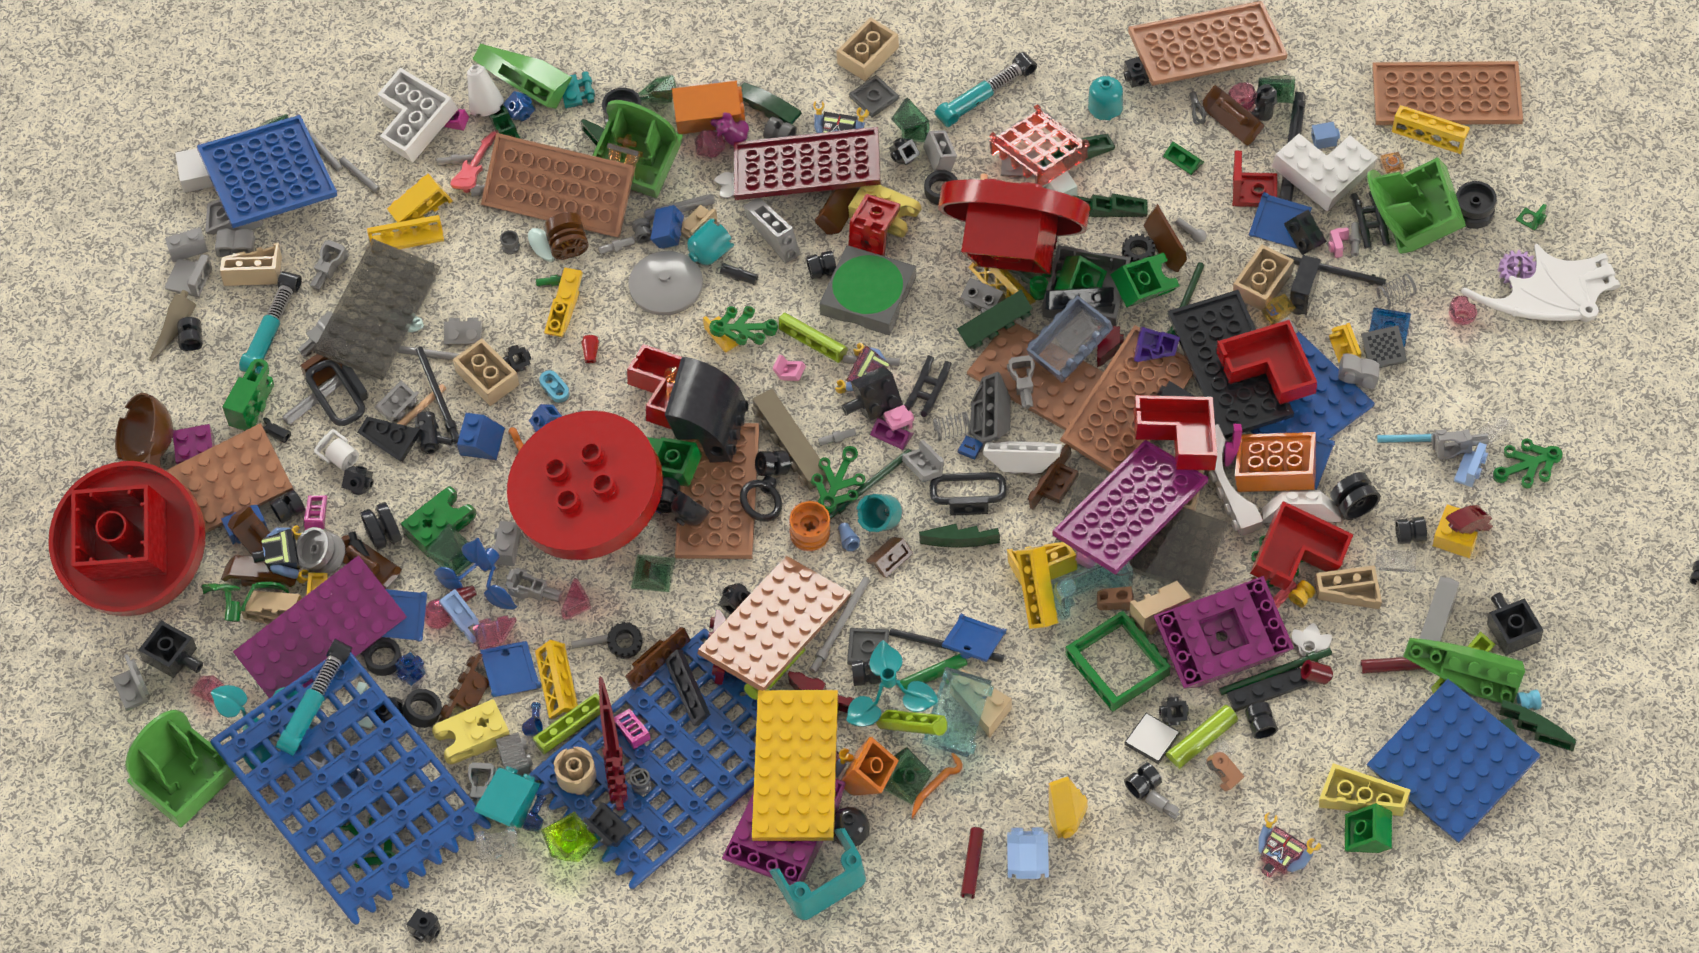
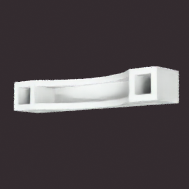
M1217 424L1215 425L1217 461L1215 470H1209V477L1212 483L1215 482L1217 486L1218 497L1222 498L1225 503L1224 509L1226 514L1232 518L1231 524L1234 531H1238L1239 535L1242 536L1262 529L1263 520L1256 505L1239 495L1226 478L1222 464L1225 438Z

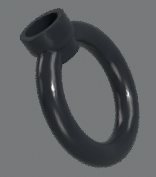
M765 476L762 480L749 481L742 487L740 503L744 511L751 518L761 522H769L776 519L781 513L782 499L776 490L777 481L775 478ZM759 487L762 492L772 495L775 507L771 513L760 514L751 508L747 495L752 488Z

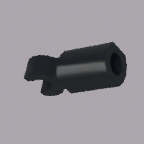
M263 418L264 423L267 424L263 427L265 432L269 436L286 443L291 436V432L275 423L272 424L270 419Z

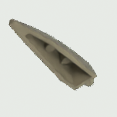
M182 290L180 295L175 293L168 307L161 334L149 361L157 357L178 334V321L182 318L190 317L196 308V304L187 298L189 293L186 290Z

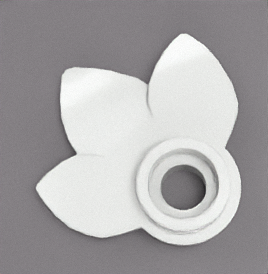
M724 172L718 175L714 181L722 185L720 197H733L734 172Z
M1315 623L1306 627L1303 632L1294 629L1292 632V641L1299 647V653L1303 657L1312 651L1324 650L1331 644L1332 635H1320ZM1310 647L1312 651H1307L1305 648Z

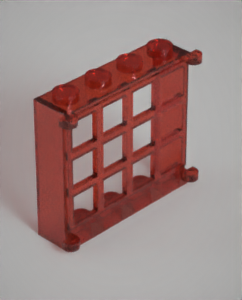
M1037 104L1034 106L1036 112L997 136L992 132L990 134L992 139L989 140L990 154L994 155L999 152L1002 160H1005L1008 156L1011 157V165L1014 169L1022 165L1023 174L1026 178L1034 174L1035 183L1044 186L1088 158L1087 149L1090 145L1088 140H1081L1072 131L1063 127L1061 123L1056 122L1047 113L1041 111L1040 105ZM1045 127L1050 133L1046 134L1040 129ZM1034 132H1037L1043 138L1035 143L1027 138ZM1056 135L1062 141L1058 143L1051 137ZM1022 140L1030 145L1022 151L1014 147L1015 144ZM1048 140L1054 146L1044 151L1038 145ZM1068 144L1073 150L1069 151L1063 145ZM1035 149L1041 154L1033 160L1025 155L1027 152ZM1057 149L1065 153L1059 159H1055L1050 154ZM1044 157L1053 162L1045 168L1036 163Z

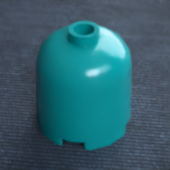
M1098 77L1092 81L1089 87L1088 110L1096 119L1111 120L1123 111V88L1121 83L1114 77Z
M710 218L688 239V255L693 262L711 265L734 247V243L729 241L732 238L721 224L717 226L714 223V219Z
M888 494L866 495L859 501L856 509L858 510V523L869 532L893 529L899 524L903 511L900 502Z

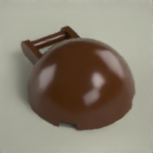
M141 392L133 396L125 405V408L128 409L125 418H119L115 435L117 458L123 461H138L160 467V458L168 450L173 438L172 418L162 402L152 395Z

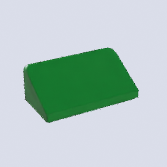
M1173 141L1163 155L1164 158L1190 175L1204 163L1203 160Z

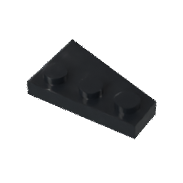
M367 416L357 433L400 462H403L423 430Z

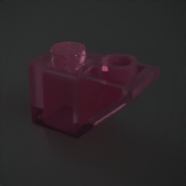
M508 615L498 617L496 621H491L490 618L480 620L479 624L473 627L478 650L496 647L504 643L517 621L516 617L509 618Z

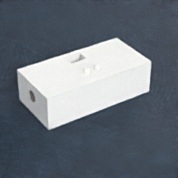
M197 148L176 152L179 179L184 193L214 187Z

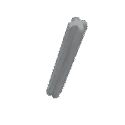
M707 194L645 210L644 217L649 221L654 220L656 209L675 205L681 212L696 209L699 205L703 207L715 203V198L713 194Z
M336 374L319 389L324 397H326L342 385V382ZM314 393L310 394L282 416L286 424H291L319 402Z

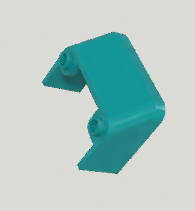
M845 828L834 830L845 849L841 856V864L845 872L811 892L808 885L804 882H795L789 886L779 868L769 870L798 919L808 920L865 884L866 874L861 855Z

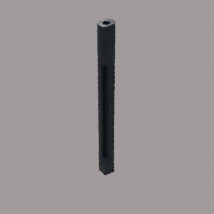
M1295 92L1287 144L1295 136L1302 133L1306 104L1304 92ZM1283 176L1280 198L1292 201L1294 185Z

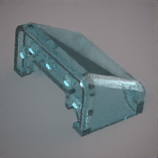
M1128 562L1116 575L1097 565L1053 583L1052 589L1056 612L1061 621L1070 617V609L1075 606L1072 598L1104 584H1107L1108 588L1132 586L1133 590V568Z
M945 667L937 693L938 702L933 706L931 714L945 716L947 730L941 736L925 734L922 744L969 758V754L974 755L977 743L973 741L987 696H992L994 685H991L992 680Z

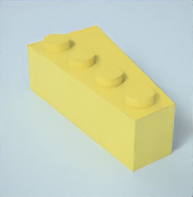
M1333 763L1319 798V808L1356 811L1377 803L1392 811L1393 816L1403 817L1410 798V789Z

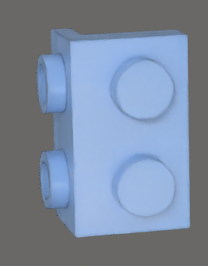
M1479 442L1476 452L1464 453L1454 478L1455 482L1473 487L1475 479L1480 478L1482 472L1481 464H1485L1488 453L1485 452L1486 444Z

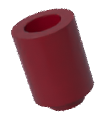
M1306 660L1301 668V677L1305 680L1326 685L1332 680L1333 671L1329 665Z

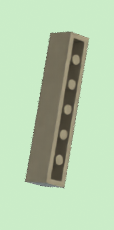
M770 389L752 398V411L756 417L760 416L765 431H770V437L775 445L779 444L781 447L780 451L788 453L790 468L793 472L797 471L800 475L798 478L802 486L806 485L809 490L815 488L816 486L811 484V478L816 473L823 476L822 483L827 482L824 471L818 467L819 456L774 390ZM814 478V481L820 482V479Z

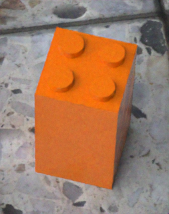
M737 80L672 88L678 134L716 130V127L711 125L710 122L712 119H721L725 112L731 114L734 122L745 121L741 86H737Z

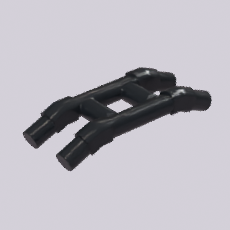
M1371 191L1369 196L1372 206L1362 207L1357 193H1352L1350 197L1357 214L1364 249L1372 248L1369 229L1379 228L1382 245H1390L1387 225L1375 204ZM1375 213L1377 221L1366 222L1364 214Z
M927 355L917 382L904 404L909 411L914 406L917 397L927 400L920 412L922 417H927L932 411L937 397L948 378L952 365L951 362L945 361L938 379L930 377L928 375L934 361V357ZM924 383L934 385L931 394L921 391Z

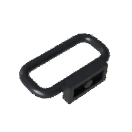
M324 360L307 370L305 379L308 386L335 425H349L364 415L365 405L363 401L368 399L367 390L349 362L342 365L341 368L333 360ZM331 367L357 405V412L344 419L336 416L313 380V375L324 368Z
M996 472L942 474V476L932 479L929 486L931 500L939 505H949L950 516L988 514V503L1002 501L1007 493L1005 478ZM996 480L999 483V493L993 496L939 497L937 494V484L940 482Z

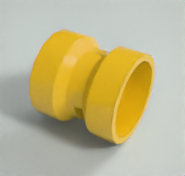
M1301 580L1297 584L1296 590H1292L1288 595L1290 601L1300 608L1305 607L1308 599L1312 598L1316 593L1315 588L1305 580Z

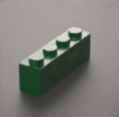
M1019 290L958 327L957 331L968 349L973 348L975 350L983 345V340L987 338L991 340L999 335L998 331L1003 328L1008 330L1015 326L1014 322L1021 318L1023 321L1032 315L1030 312L1033 311V308L1022 290Z

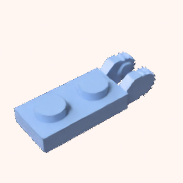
M456 589L439 600V603L472 644L476 642V639L468 629L470 626L473 625L482 637L486 635L485 630L478 622V618Z

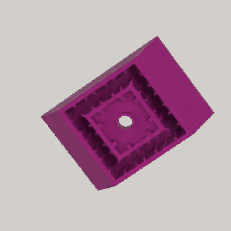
M1264 576L1154 615L1183 689L1206 685L1272 661L1294 649ZM1219 632L1224 633L1227 637L1226 641H1218L1216 634Z
M836 779L835 813L839 809L845 787V782ZM753 792L723 854L722 860L772 879L773 877L769 870L779 868L788 885L795 882H803L823 841H752Z

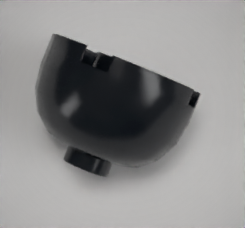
M680 490L675 494L671 502V511L676 516L674 520L682 526L685 524L697 526L710 513Z
M845 807L835 813L834 830L845 828L855 847L861 845L868 838L870 823L862 810L855 807ZM834 832V841H836L838 844L842 846L841 842L839 841L837 835Z

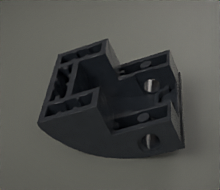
M682 357L665 417L677 440L698 439L710 463L732 462L733 455H736L737 441L741 437L740 430L745 423V412L749 409L748 401L745 400L738 385L727 374L708 363Z

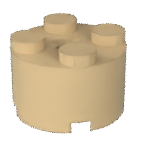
M573 747V749L562 750L556 756L554 771L557 782L564 791L581 795L594 784L596 768L589 751L581 747Z

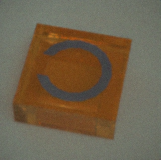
M1399 151L1381 155V161L1386 173L1404 169Z

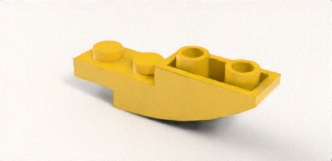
M564 267L556 298H553L544 334L563 337L579 296L578 290L583 275L581 270Z

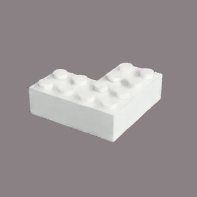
M400 68L378 93L384 105L398 113L397 117L380 137L388 148L413 163L456 113L458 108L451 97Z
M1298 134L1276 153L1271 167L1324 210L1328 211L1367 176L1370 170L1374 169L1378 157L1352 136H1348L1330 154L1325 155L1302 135Z

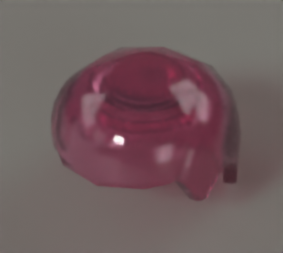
M1241 82L1229 90L1228 94L1239 104L1245 102L1242 104L1245 109L1248 110L1254 106L1256 91L1253 85Z
M1467 296L1454 297L1449 305V317L1460 325H1468L1475 321L1478 314L1476 304H1471ZM1464 314V315H1466L1468 318L1463 317V316H1460V317H1459L1458 315Z
M439 598L430 600L426 604L425 623L433 629L445 628L452 621L451 617L439 603Z

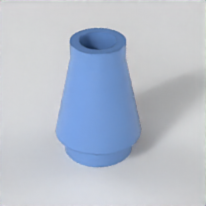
M848 523L840 524L838 530L842 547L847 551L856 550L860 546V538L850 528Z

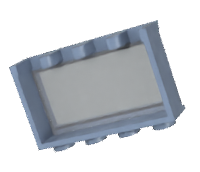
M1077 295L1067 303L1066 308L1062 312L1055 315L1051 324L1045 326L1040 335L1028 344L1026 350L1030 357L1063 383L1113 330L1110 320Z

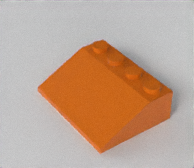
M1315 432L1242 435L1235 468L1237 492L1315 490Z

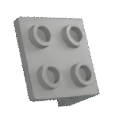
M201 254L196 262L177 259L166 282L165 289L177 293L186 290L189 293L188 295L199 298L212 270L209 256Z
M126 654L124 657L130 670L116 675L112 679L125 710L128 711L147 703L146 695H149V692L135 660H130L128 654Z

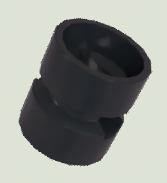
M831 250L822 252L820 256L817 254L806 256L807 267L812 280L821 278L823 274L827 276L833 275L836 269V262Z
M196 317L180 319L177 323L179 348L183 351L201 349L203 346L201 321Z
M759 451L755 457L757 474L759 476L788 474L790 469L788 453L786 451Z
M663 477L662 494L656 511L672 513L671 502L675 494L680 490V483L676 479Z
M294 489L284 494L283 499L277 498L270 502L274 514L282 524L292 519L293 514L297 516L306 510Z
M1424 516L1414 517L1411 521L1407 520V518L1395 521L1398 544L1411 543V540L1415 542L1427 541V526Z
M870 659L866 663L863 660L851 661L854 686L865 685L866 682L870 684L881 683L880 676L875 675L872 671L868 675L865 673L866 669L871 670Z
M1258 702L1250 705L1245 710L1247 721L1251 724L1250 729L1255 739L1273 736L1278 731L1269 703Z
M1146 762L1137 769V773L1133 772L1126 777L1124 783L1126 788L1138 800H1141L1149 793V789L1153 790L1162 783V778L1156 768Z

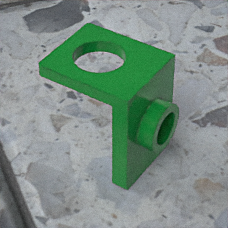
M1543 203L1536 213L1528 208H1524L1516 218V221L1535 231L1539 224L1542 225L1547 218V215H1545L1547 205ZM1531 214L1534 218L1532 222H1525L1523 216Z

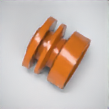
M814 501L801 502L793 508L789 519L792 543L803 551H815L825 546L830 536V516L828 510L822 504Z

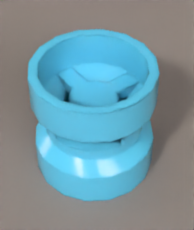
M1538 689L1531 690L1529 693H1517L1518 704L1521 703V706L1527 709H1541L1542 703Z

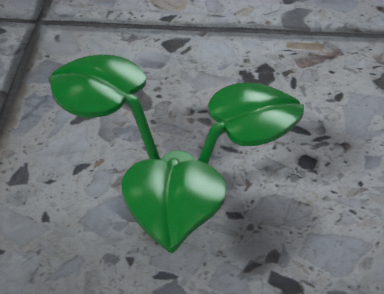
M257 582L252 585L243 605L240 606V602L231 601V591H240V587L217 583L201 585L203 594L216 590L225 592L226 609L224 620L230 622H240L241 611L245 612V607L256 588L279 589L289 593V589L282 584Z

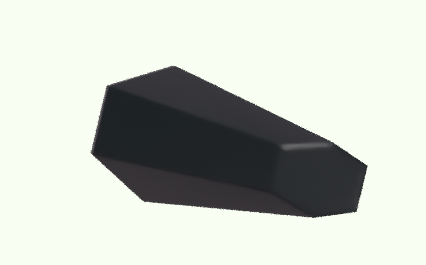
M356 532L348 533L350 539L348 545L355 547L364 556H370L362 540L357 538Z

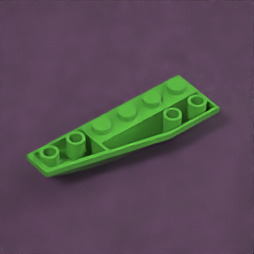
M484 44L479 45L473 57L475 62L544 106L554 109L559 105L572 79L570 75L544 60Z
M1409 638L1403 657L1445 680L1449 679L1466 692L1502 703L1503 700L1514 703L1525 673L1523 661L1440 641Z

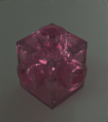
M703 130L694 139L697 155L714 158L725 149L722 134L717 136V132L713 130Z

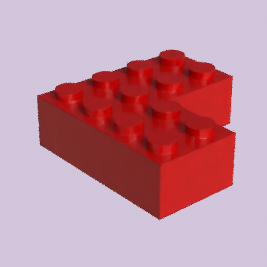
M1290 320L1218 341L1216 353L1222 367H1224L1230 384L1266 373L1279 404L1316 394L1317 380Z
M643 344L636 354V358L632 360L627 368V384L653 393L646 404V421L671 429L665 417V412L682 357Z
M1135 396L1133 410L1135 440H1174L1176 470H1215L1217 444L1213 397Z
M1282 501L1274 514L1250 574L1258 578L1264 576L1265 581L1270 579V584L1286 590L1291 584L1301 560L1325 572L1336 571L1342 565L1354 534Z

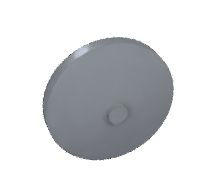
M661 251L644 257L634 266L629 277V291L633 301L642 310L655 315H673L688 309L697 301L703 287L702 273L696 262H693L687 255L674 251Z

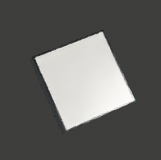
M1146 712L1126 739L1125 745L1159 765L1179 737L1180 731Z

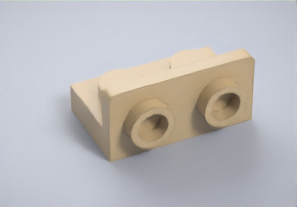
M699 205L682 223L681 235L689 239L710 218L714 219L716 224V209L712 208L709 211L702 205Z

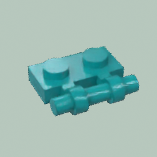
M582 72V78L578 80L576 74L570 75L572 79L563 95L565 109L582 106V99H587L589 104L594 103L595 91L591 86L593 82L589 72ZM584 86L585 91L580 92L579 87Z

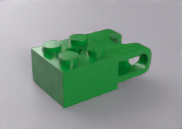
M1164 253L1123 265L1110 274L1126 308L1165 295L1180 287L1176 278H1168L1162 272V264L1168 261Z
M255 359L250 363L243 378L238 377L222 408L229 426L246 431L256 426L259 413L265 410L266 400L274 387L273 378L268 376L270 369L265 360ZM259 366H263V369L261 370L260 374H257L255 372V369Z
M647 437L659 458L663 477L674 478L680 483V486L689 487L702 457L695 442L661 437V439Z
M451 486L443 489L401 522L403 534L427 557L431 556L455 537L460 530L476 517L477 511L470 504L460 508L451 507L457 501V491Z

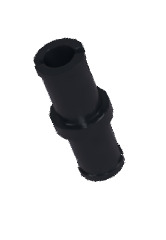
M723 263V267L720 269V274L735 278V281L739 282L741 280L754 286L756 284L755 280H758L759 276L757 273L744 270L743 267L737 268Z

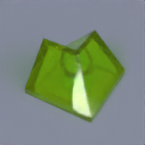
M575 811L543 828L541 831L550 856L563 861L579 862L598 843V839L586 829L585 823Z

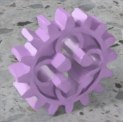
M1520 250L1516 254L1513 251H1510L1509 255L1504 254L1498 268V272H1501L1499 277L1505 278L1503 283H1510V276L1517 278L1518 271L1521 272L1519 278L1526 279L1532 277L1536 272V261H1532L1534 256L1528 257V252L1521 254Z

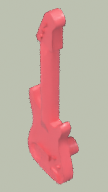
M495 131L491 132L481 141L482 145L470 164H468L467 160L463 162L462 170L451 180L452 188L461 189L468 193L471 191L470 189L475 187L477 176L483 170L482 166H478L488 147L494 142L496 137Z

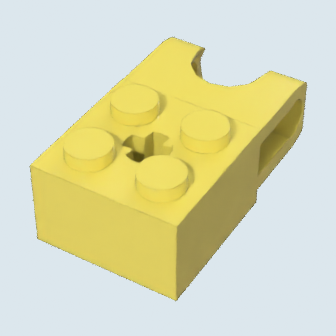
M881 185L860 187L848 206L849 218H852L866 194L901 204L900 211L887 231L901 238L908 232L906 222L900 218L903 216L916 217L922 210L917 200Z
M494 699L443 720L432 728V733L437 740H455L454 744L444 751V759L450 765L497 747L495 739L510 735Z

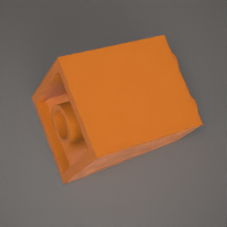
M869 737L856 751L853 761L850 762L841 781L845 782L844 789L853 796L881 794L899 760L873 737Z

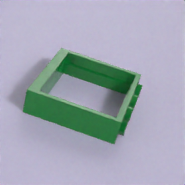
M1123 610L1065 647L1067 658L1112 712L1170 675L1171 666L1168 663V659L1166 657L1163 658L1159 654L1157 646L1149 642L1146 633L1142 629L1139 630L1135 625L1134 619L1130 618ZM1122 626L1158 671L1119 696H1116L1080 652Z

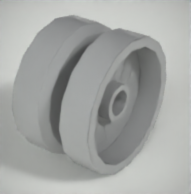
M312 527L304 531L296 543L299 564L306 569L317 573L330 574L337 570L343 562L345 545L342 538L337 534Z

